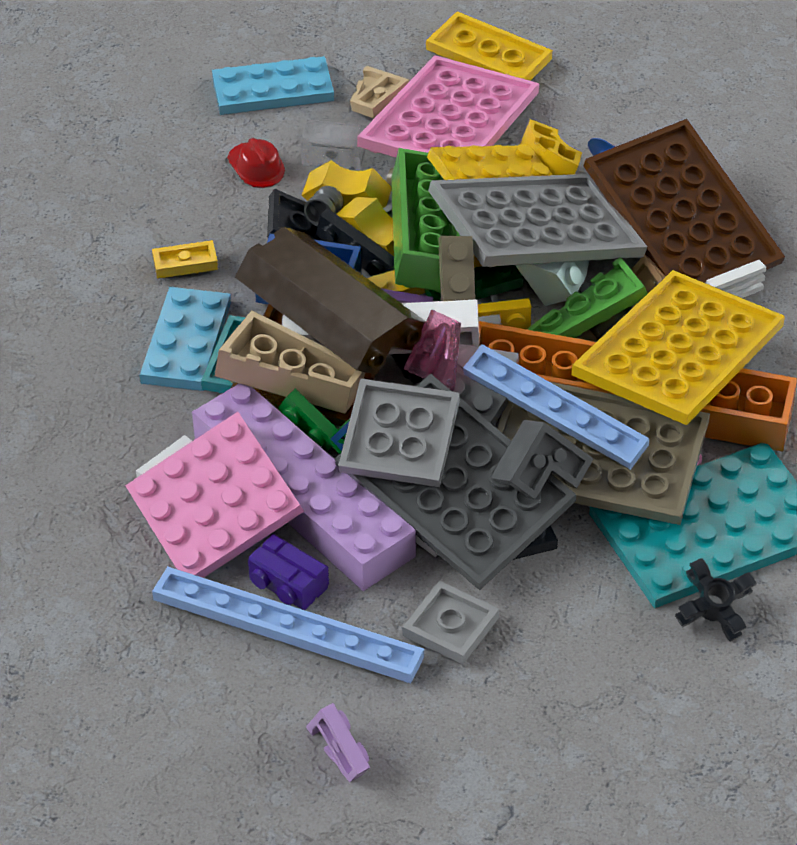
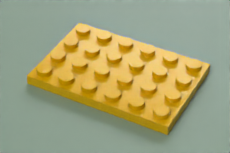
M672 270L572 365L571 375L671 418L674 421L688 425L784 326L785 316Z

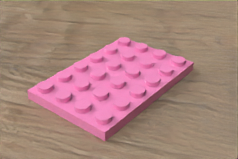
M434 55L357 136V147L368 149L373 153L397 157L399 148L429 153L431 147L493 146L539 93V83Z

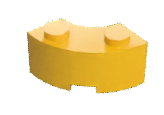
M530 119L520 144L529 145L543 164L549 168L552 175H574L579 166L582 152L566 144L558 135V129Z
M330 160L309 173L301 196L308 201L321 187L332 186L341 192L344 199L343 207L356 197L377 198L381 206L385 208L392 187L374 168L364 171H353L340 167Z
M356 197L336 213V215L394 256L393 218L383 209L377 198Z

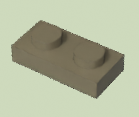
M440 236L438 242L441 301L475 300L473 236Z

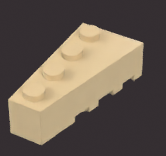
M252 310L219 349L215 370L216 377L285 397L296 388L311 404L344 414L354 403L360 379H364L365 372L355 370L328 348Z

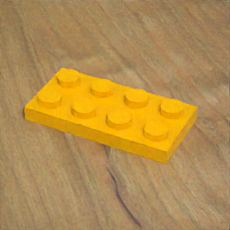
M458 11L426 40V50L445 58L529 81L552 60L553 50Z
M524 144L515 146L471 145L466 147H431L427 155L429 161L444 180L552 175L549 168L543 164L529 145Z

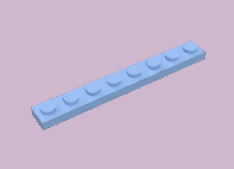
M168 566L152 590L153 600L410 684L424 659V648Z

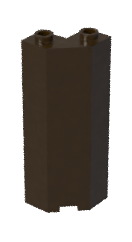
M286 227L275 232V238L262 246L258 243L251 247L235 275L237 280L355 370L377 374L385 364L392 346L410 351L413 350L421 339L422 332L428 323L304 232Z

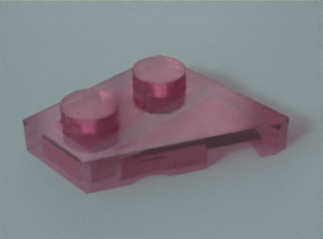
M431 309L421 330L422 336L419 342L414 345L404 369L424 379L432 374L453 392L456 383L461 322Z

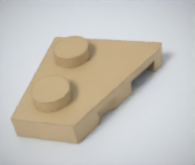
M370 66L364 67V78L362 81H358L357 91L353 93L350 100L352 111L375 118L408 84L409 79Z

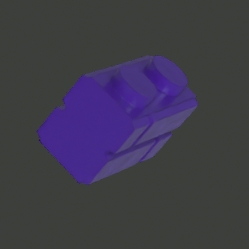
M274 534L263 543L262 547L256 549L249 556V578L252 583L259 589L267 588L274 592L286 605L291 606L293 604L302 610H306L315 601L316 597L318 598L328 589V566Z

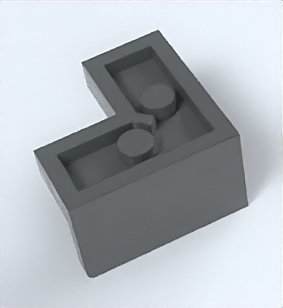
M524 420L491 478L496 482L511 485L530 499H536L550 473L568 486L577 488L591 465L593 458L546 423Z

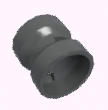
M332 186L321 187L305 204L304 213L306 218L312 224L318 226L320 215L325 210L330 209L336 214L343 208V196L340 191Z

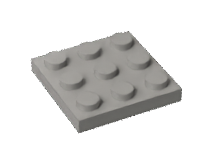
M360 379L338 465L339 472L440 487L460 403V393Z

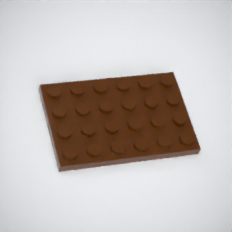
M688 119L585 159L583 166L606 200L632 226L647 245L645 255L655 263L665 276L674 270L706 283L708 279L760 260L766 266V270L783 263L785 255Z

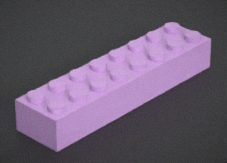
M239 383L192 411L195 439L236 412H239L304 510L303 513L289 521L288 524L362 591H365L416 557V530L348 474L339 472V467L335 465L333 457L252 387Z

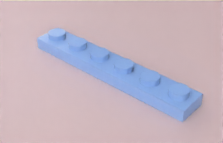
M481 344L463 367L465 376L503 395L507 400L630 470L649 446L648 437Z

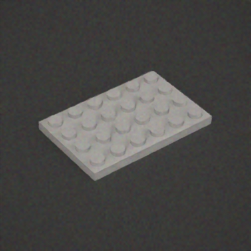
M589 174L432 180L428 190L459 235L473 236V254L482 267L534 263L548 264L550 262L566 261L576 262L615 259L619 257L628 259L644 257L647 245L632 226L606 200Z

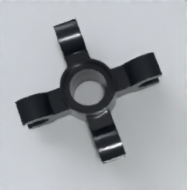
M703 558L690 563L691 569L686 571V575L690 582L698 588L701 595L698 599L688 601L679 606L680 612L676 613L675 617L682 627L687 626L702 616L709 621H719L723 633L729 641L742 636L741 631L746 629V624L741 616L735 613L731 604L734 600L743 598L753 592L751 587L757 583L750 572L729 582L723 578H713ZM709 596L718 597L722 603L713 602Z

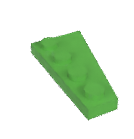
M619 257L612 263L614 268L605 275L602 273L597 274L590 280L592 285L581 294L575 291L566 298L567 301L562 309H552L527 330L576 338L597 324L607 321L622 310L636 305L648 293L642 282L624 260Z

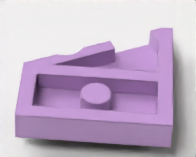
M334 703L322 708L306 728L312 736L319 732L323 735L328 744L324 747L325 753L336 763L345 778L351 782L362 776L370 768L367 763L369 762V756L364 746L360 742L356 743L349 731L351 726L344 712L338 711Z

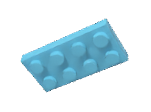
M325 56L239 67H224L212 70V79L220 115L334 101V90Z
M169 287L140 372V383L204 391L202 390L201 379L221 336L231 305V294Z

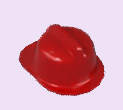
M250 138L247 143H241L229 151L228 160L239 177L252 187H271L279 183L284 177L285 167L279 157L277 148L267 140Z

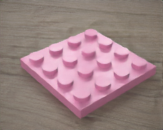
M239 412L225 419L125 485L176 569L202 578L304 512Z

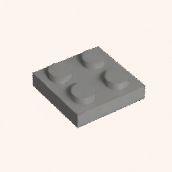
M438 581L402 627V636L463 665L499 619V608Z

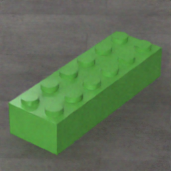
M399 148L391 177L395 284L403 285L407 288L430 289L441 293L438 238L440 236H460L428 191L432 180L444 179L427 158V152Z

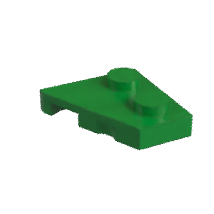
M295 388L284 399L278 410L328 453L333 447L328 443L327 439L338 429Z

